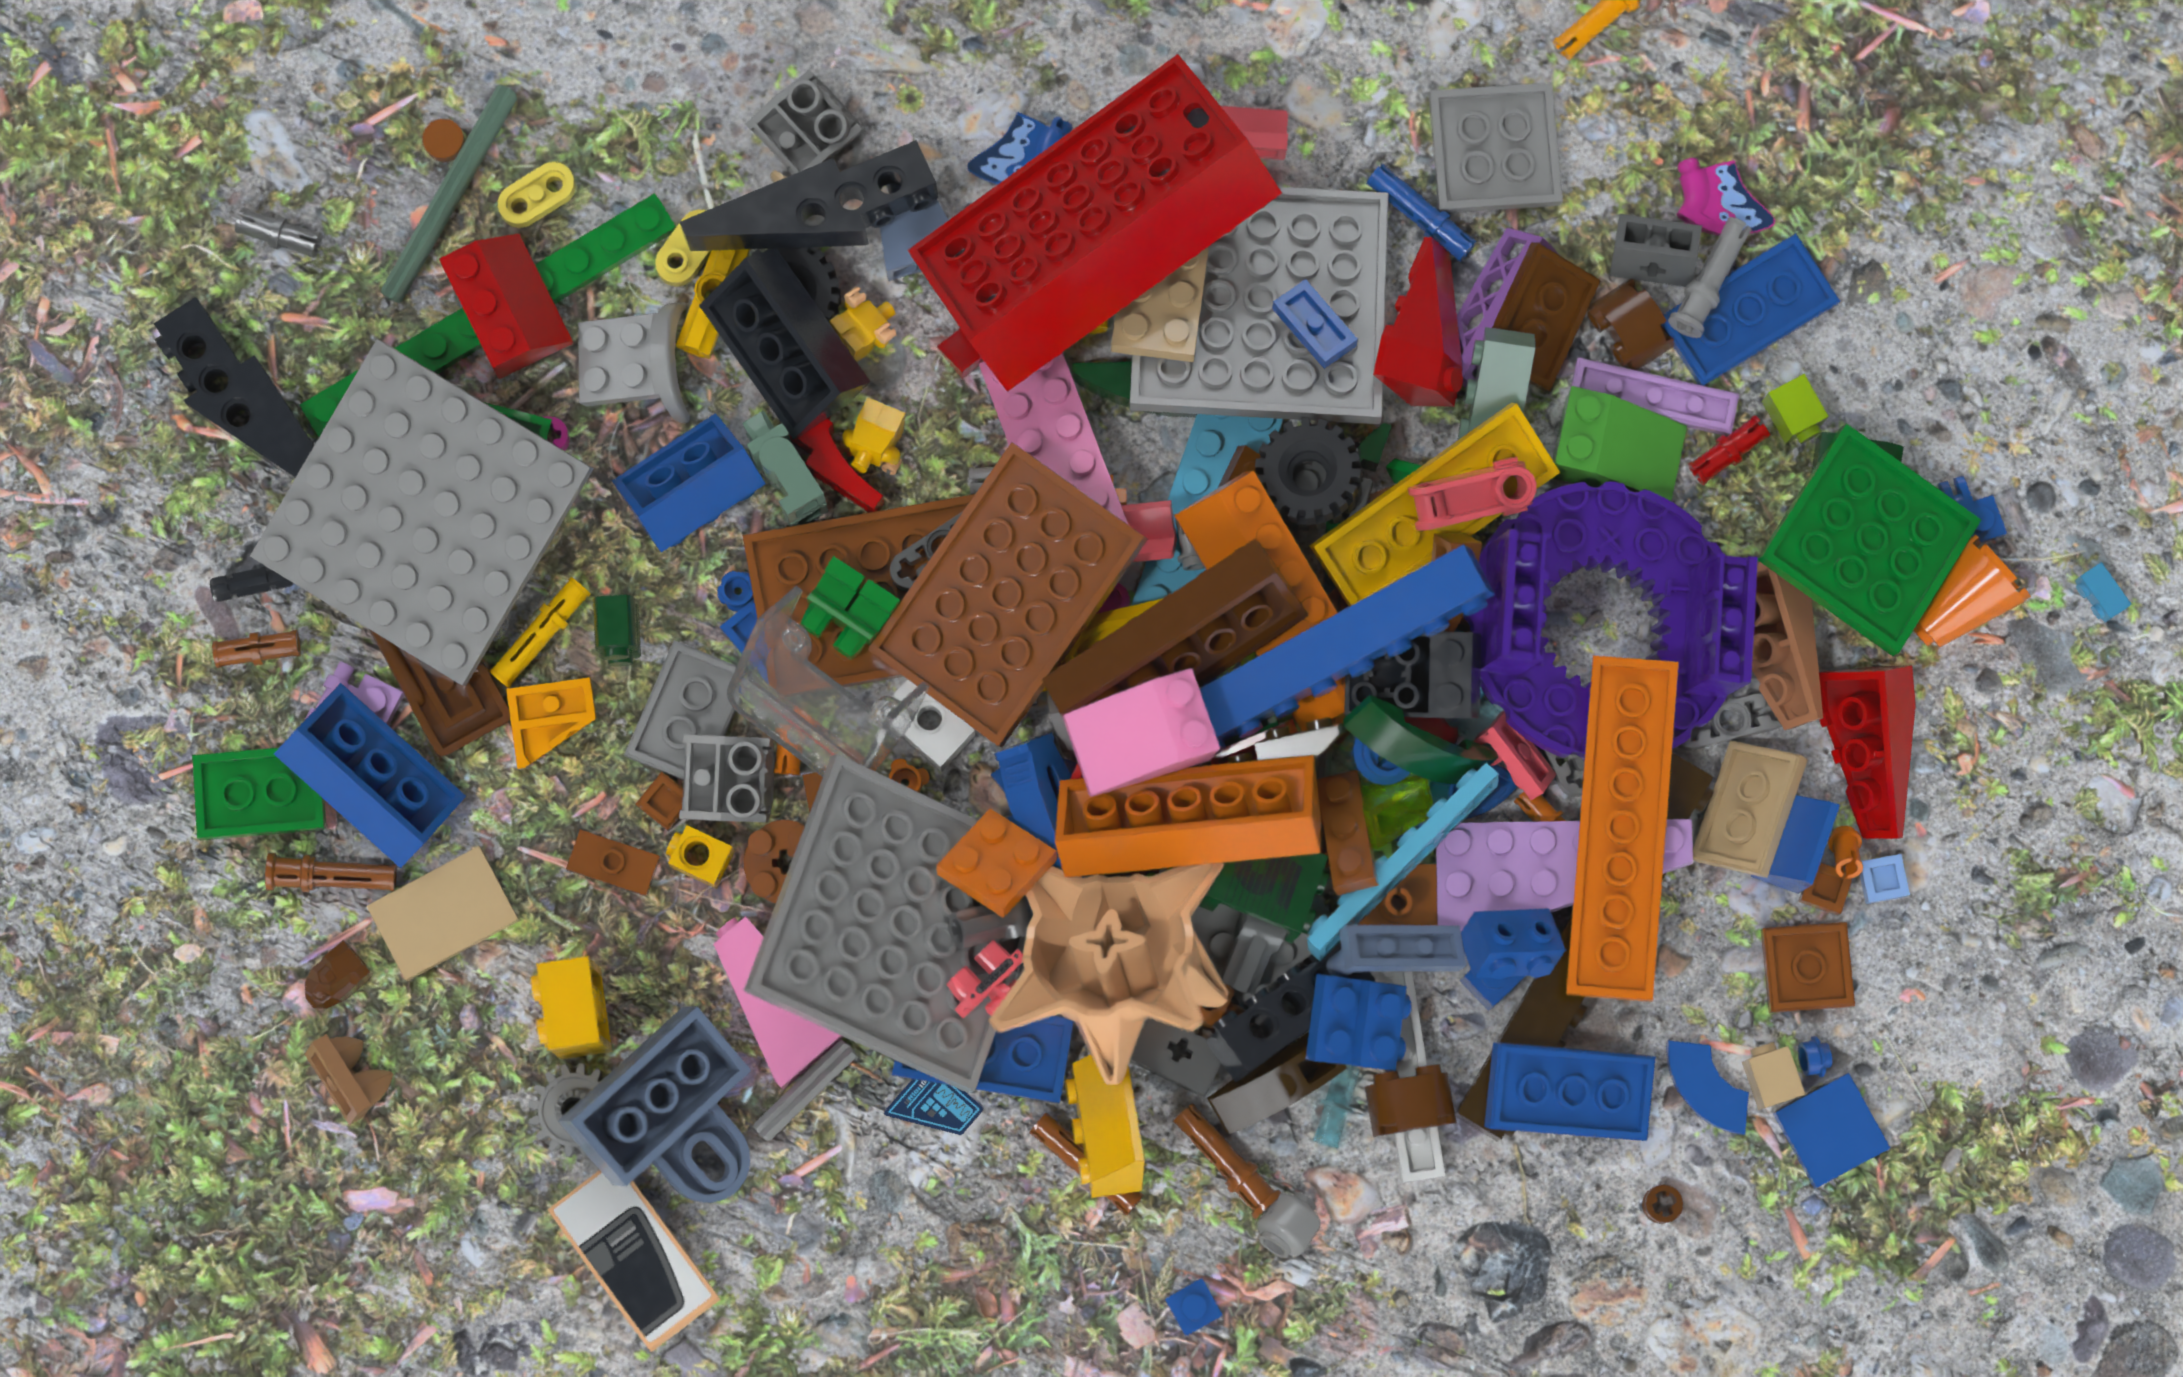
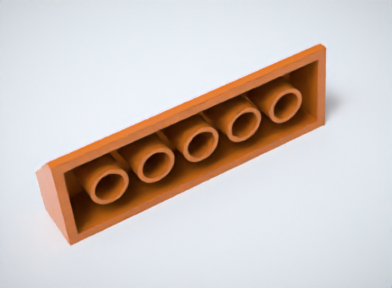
M1246 471L1174 514L1206 570L1231 555L1236 549L1256 538L1307 611L1308 617L1254 651L1257 657L1337 614L1332 602L1254 471ZM1345 676L1335 681L1337 687L1333 691L1318 698H1314L1313 694L1298 701L1300 707L1291 714L1301 731L1307 730L1306 722L1331 717L1332 719L1344 713Z
M1314 756L1184 768L1092 797L1089 796L1084 778L1061 780L1055 845L1064 876L1066 878L1320 853L1321 819Z

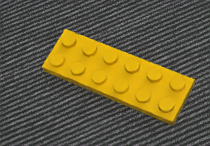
M1511 402L1309 545L1348 607L1429 564L1432 560L1434 533H1465L1472 536L1503 514L1502 512L1436 529L1417 531L1415 523L1418 521L1414 497L1408 493L1409 487L1492 467L1494 461L1510 457H1517L1518 461L1525 462L1526 469L1534 476L1536 489L1560 473L1517 403ZM1513 475L1508 477L1503 484V491L1507 497L1513 495L1517 489V480Z

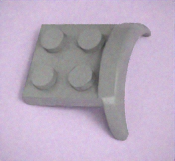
M669 303L664 305L658 313L578 322L579 403L584 406H595L661 398L666 410L674 420L679 423L689 422L690 414L684 405L679 389L675 361L677 325L682 312L688 309L687 303Z

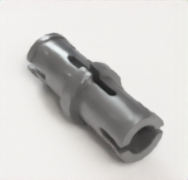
M244 207L240 210L239 216L243 218L236 219V233L266 241L270 245L269 247L277 250L284 247L309 255L311 258L317 256L318 250L315 249V246L319 248L321 246L323 237L321 232H314L290 224L289 220L282 216H278L275 219L250 211Z

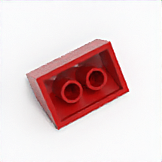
M519 233L476 240L439 258L498 379H502L574 343Z

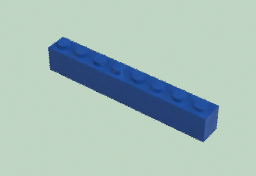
M1464 544L1200 688L1202 699L1220 747L1217 753L1226 748L1224 742L1236 735H1239L1240 738H1245L1262 729L1261 722L1273 715L1281 718L1293 713L1300 707L1298 701L1313 694L1314 698H1318L1333 691L1337 687L1335 681L1350 674L1354 678L1374 668L1373 661L1385 654H1388L1389 657H1394L1412 647L1410 640L1425 633L1427 637L1440 633L1450 626L1448 620L1463 612L1464 616H1469L1485 608L1488 605L1486 599L1495 595L1472 549Z

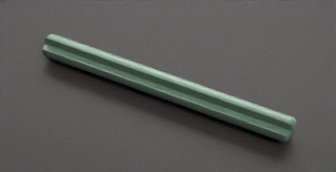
M498 85L495 88L384 283L381 293L387 299L401 303L517 101V95L512 89L503 85Z

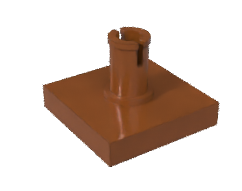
M1418 864L1394 889L1388 892L1386 897L1358 925H1438L1437 864Z

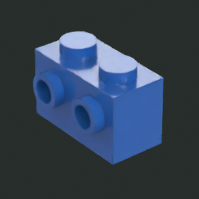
M1549 908L1474 911L1461 931L1464 953L1474 978H1494L1499 980L1513 976L1538 978L1550 975L1566 950Z

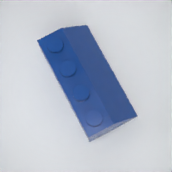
M342 683L322 701L274 753L276 757L400 868L425 844L466 797Z

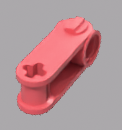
M1510 457L1494 461L1492 467L1411 486L1408 488V493L1414 497L1418 516L1415 528L1417 531L1430 530L1502 512L1503 516L1528 511L1527 506L1533 504L1532 500L1536 493L1534 476L1526 469L1524 461H1518L1517 457ZM1513 475L1517 480V489L1513 495L1507 497L1503 491V484L1508 477Z

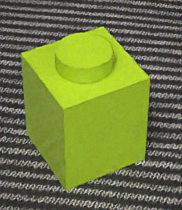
M1805 374L1768 392L1762 400V404L1785 444L1795 439H1798L1799 443L1803 444L1818 436L1822 432L1820 426L1829 417Z

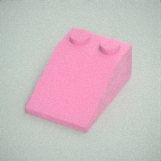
M1192 668L1148 681L1062 716L1090 797L1208 762L1220 750Z

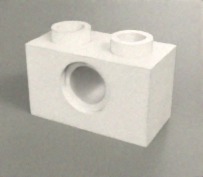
M908 679L878 711L880 718L941 773L975 737V730ZM926 711H935L942 717L941 724L934 730L921 728L918 724V719Z

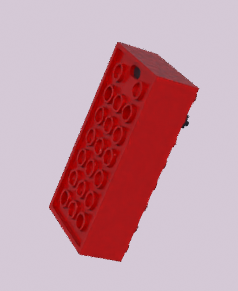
M1177 54L907 251L966 338L1008 392L1085 335L1094 331L1114 314L1127 307L1143 293L1163 281L1190 259L1196 257L1208 246L1232 231L1255 212L1265 207L1282 192L1246 136L1181 56Z

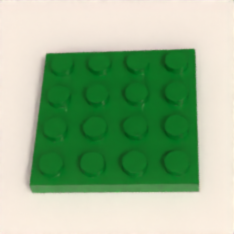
M1846 423L1838 430L1758 556V561L1888 654L1895 656L1900 653L1975 532L1981 519Z

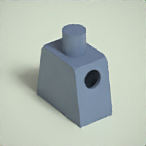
M894 183L886 185L889 194L896 193L901 188V186ZM937 199L933 200L929 207L921 211H906L895 216L894 220L889 224L880 227L888 282L921 272L907 250L948 221Z

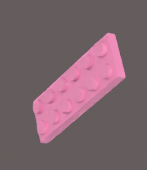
M1063 352L1008 392L985 362L979 363L1008 445L1011 442L1015 443L1128 524Z

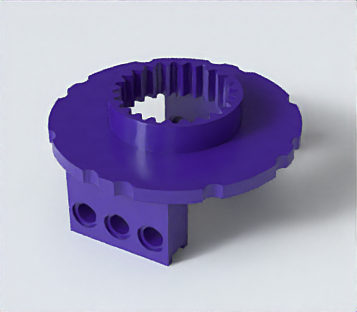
M1585 482L1561 486L1535 497L1532 500L1533 504L1527 506L1528 511L1518 513L1516 519H1506L1484 544L1481 549L1479 564L1495 595L1486 599L1488 605L1482 610L1469 616H1464L1463 614V618L1470 626V632L1481 633L1480 687L1491 704H1496L1503 708L1506 714L1505 721L1525 739L1556 756L1565 758L1574 754L1585 761L1591 681L1581 686L1580 676L1575 675L1571 679L1566 678L1567 667L1565 665L1555 667L1553 662L1556 654L1554 652L1545 653L1544 647L1549 640L1547 637L1541 636V629L1545 627L1546 613H1543L1546 611V606L1543 604V600L1551 595L1552 591L1550 588L1559 583L1569 573H1576L1583 567L1586 571H1591L1598 565L1603 573L1616 568V578L1621 579L1628 575L1631 577L1630 587L1632 589L1637 587L1643 588L1640 597L1641 601H1651L1653 604L1647 612L1648 616L1658 619V623L1651 627V631L1659 635V638L1650 643V647L1655 652L1645 659L1679 662L1672 749L1691 738L1690 734L1693 727L1706 725L1722 706L1729 694L1751 683L1758 557L1726 556L1716 542H1710L1704 538L1702 525L1695 518L1670 500L1646 489L1640 492H1631L1623 483L1604 482L1600 487L1593 488Z

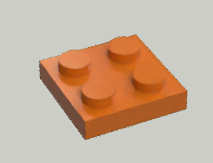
M990 808L936 865L938 876L1004 918L1057 861V852Z

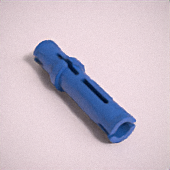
M1382 163L1380 167H1377L1367 180L1366 184L1376 192L1388 193V202L1425 232L1424 237H1432L1457 258L1459 262L1465 259L1477 244L1475 239L1450 220L1451 215L1445 210L1441 212L1432 206L1424 197L1396 176L1385 164Z

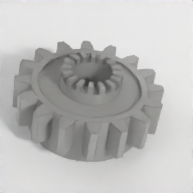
M579 1063L576 1073H572L568 1065L564 1064L561 1065L562 1076L557 1078L549 1071L545 1074L549 1082L546 1088L540 1085L534 1086L535 1091L541 1097L539 1101L534 1100L528 1103L529 1107L538 1110V1115L529 1119V1123L535 1126L541 1125L542 1130L536 1135L539 1141L546 1140L549 1137L552 1139L549 1145L550 1151L555 1153L563 1145L565 1146V1156L572 1158L575 1149L580 1148L558 1120L565 1115L566 1107L572 1100L582 1099L600 1083L599 1081L603 1073L601 1070L595 1069L588 1076L585 1064ZM580 1148L582 1154L587 1157L586 1153Z

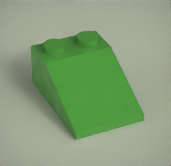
M1571 386L1565 399L1552 458L1560 473L1552 479L1574 484L1585 482L1593 488L1600 487L1604 482L1623 483L1631 492H1640L1646 489L1672 501L1687 426L1616 396Z

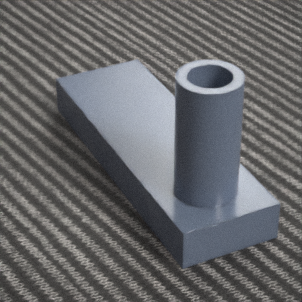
M1346 925L1339 930L1342 949L1332 955L1327 961V970L1331 976L1345 978L1353 972H1459L1466 967L1460 926Z

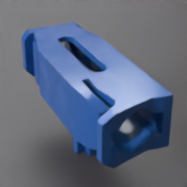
M1051 732L994 753L996 761H999L1005 796L1012 815L1005 818L1057 852L1055 833L1059 786L1061 780H1069L1071 775L1053 742L1055 739ZM1057 852V861L1052 866L1063 870ZM1086 875V876H1079V877L1086 878V877H1090V876H1093V875Z

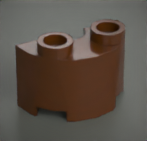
M1633 279L1625 281L1592 302L1589 306L1587 315L1590 322L1598 332L1606 330L1611 335L1615 343L1610 345V349L1621 366L1627 365L1629 369L1637 371L1674 347L1673 337L1668 336L1661 326L1666 322L1663 313L1645 289L1638 292Z
M1440 1064L1415 1068L1416 1076L1400 1079L1398 1071L1373 1075L1374 1084L1364 1087L1373 1137L1457 1123L1449 1076L1447 1072H1441Z

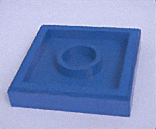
M1849 1073L1773 1113L1814 1189L1890 1149L1888 1142Z

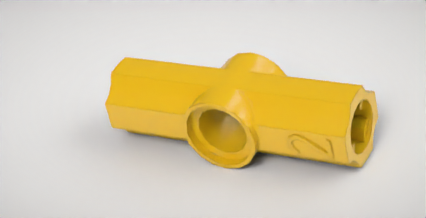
M752 249L711 251L703 274L695 283V295L678 337L677 348L699 358L711 359L719 334L699 305L705 300V293L709 289L717 287L746 257H749Z

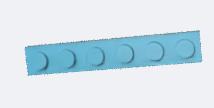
M1487 763L1478 771L1472 768L1465 773L1456 785L1459 790L1448 801L1444 797L1439 799L1428 811L1427 817L1429 819L1419 829L1415 826L1411 827L1397 843V846L1400 848L1389 859L1386 856H1382L1375 862L1379 886L1343 894L1337 902L1340 907L1329 918L1324 914L1312 924L1308 932L1310 936L1307 938L1308 951L1321 961L1341 941L1339 930L1346 925H1358L1386 897L1389 891L1394 889L1446 838L1449 832L1453 831L1498 786L1499 774Z

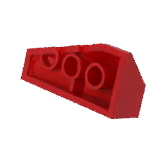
M1424 237L1408 273L1410 288L1407 295L1398 296L1394 305L1397 312H1399L1393 325L1385 326L1381 335L1373 375L1410 406L1455 407L1457 393L1463 383V367L1450 253L1432 237Z
M1873 666L1819 672L1823 718L1819 719L1822 728L1827 727L1835 748V750L1831 751L1835 764L1840 763L1848 784L1845 792L1862 839L1903 838L1916 710L1913 666Z

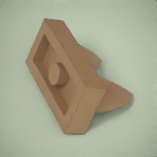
M326 1034L313 1041L304 1055L348 1124L351 1125L363 1118L370 1107L377 1103L386 1093L391 1084L393 1072L371 1069L352 1074L350 1069L355 1066L361 1056L363 1041L353 1037L329 1039Z

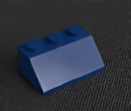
M716 413L612 480L620 495L661 553L669 547L680 544L687 535L704 524L715 521L722 512L739 501L750 498L757 489L766 484L744 447Z

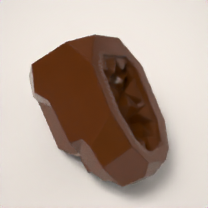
M343 940L324 955L322 960L310 970L305 981V998L313 1008L327 1009L347 1000L374 974L352 947Z

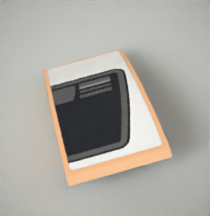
M599 1170L547 1209L593 1275L651 1352L721 1300L634 1180L627 1186L612 1185Z

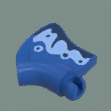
M1017 112L1003 137L971 159L967 164V168L974 176L998 185L1071 132L1073 126L1070 122H1066L1062 117L1057 116L1053 118L1049 127L1027 115Z

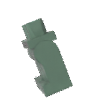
M764 411L743 422V427L747 432L746 436L750 441L746 445L753 464L758 472L764 471L767 482L772 487L780 490L785 497L779 501V504L789 527L811 523L829 512L823 491L793 446L789 433L783 423L774 427Z

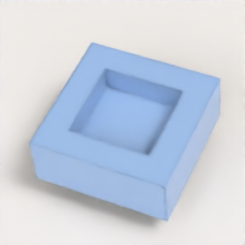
M1901 854L1862 861L1863 870L1860 874L1866 904L1903 898L1910 895Z

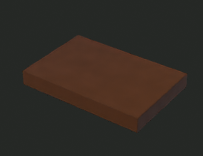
M1538 242L1530 243L1492 328L1535 334V353L1529 383L1542 391H1551L1601 280Z

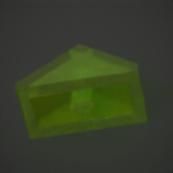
M1415 775L1390 785L1372 784L1362 787L1363 813L1372 848H1381L1407 832L1411 827L1417 826L1428 819L1427 813L1434 805L1428 779Z

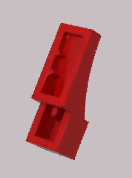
M831 416L799 438L793 440L790 436L793 444L810 454L805 465L813 477L868 513L881 510L885 504L883 495L872 488L850 467L836 447L831 437L835 432L833 422L829 420Z

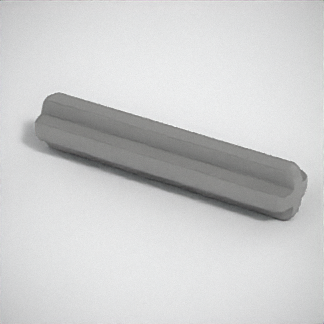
M843 1040L837 1042L754 1123L755 1130L765 1140H771L856 1058L855 1051L847 1042Z

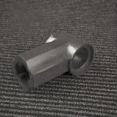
M1025 894L1004 918L984 905L949 914L950 922L948 929L951 940L955 942L958 949L997 939L1003 942L1027 935V926L1033 917V913Z

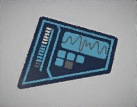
M912 1079L886 1108L884 1115L962 1135L983 1112V1107L965 1091L954 1086Z

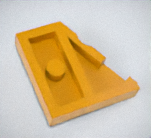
M591 677L506 689L517 769L526 768L597 719Z

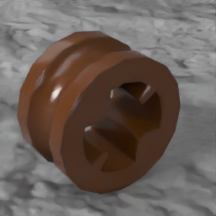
M1670 1185L1652 1187L1645 1193L1642 1199L1643 1213L1650 1221L1657 1224L1672 1222L1683 1211L1682 1196L1677 1189ZM1659 1192L1663 1193V1198L1670 1196L1673 1204L1668 1207L1670 1214L1666 1217L1662 1216L1663 1211L1656 1213L1652 1206L1657 1202L1656 1194Z

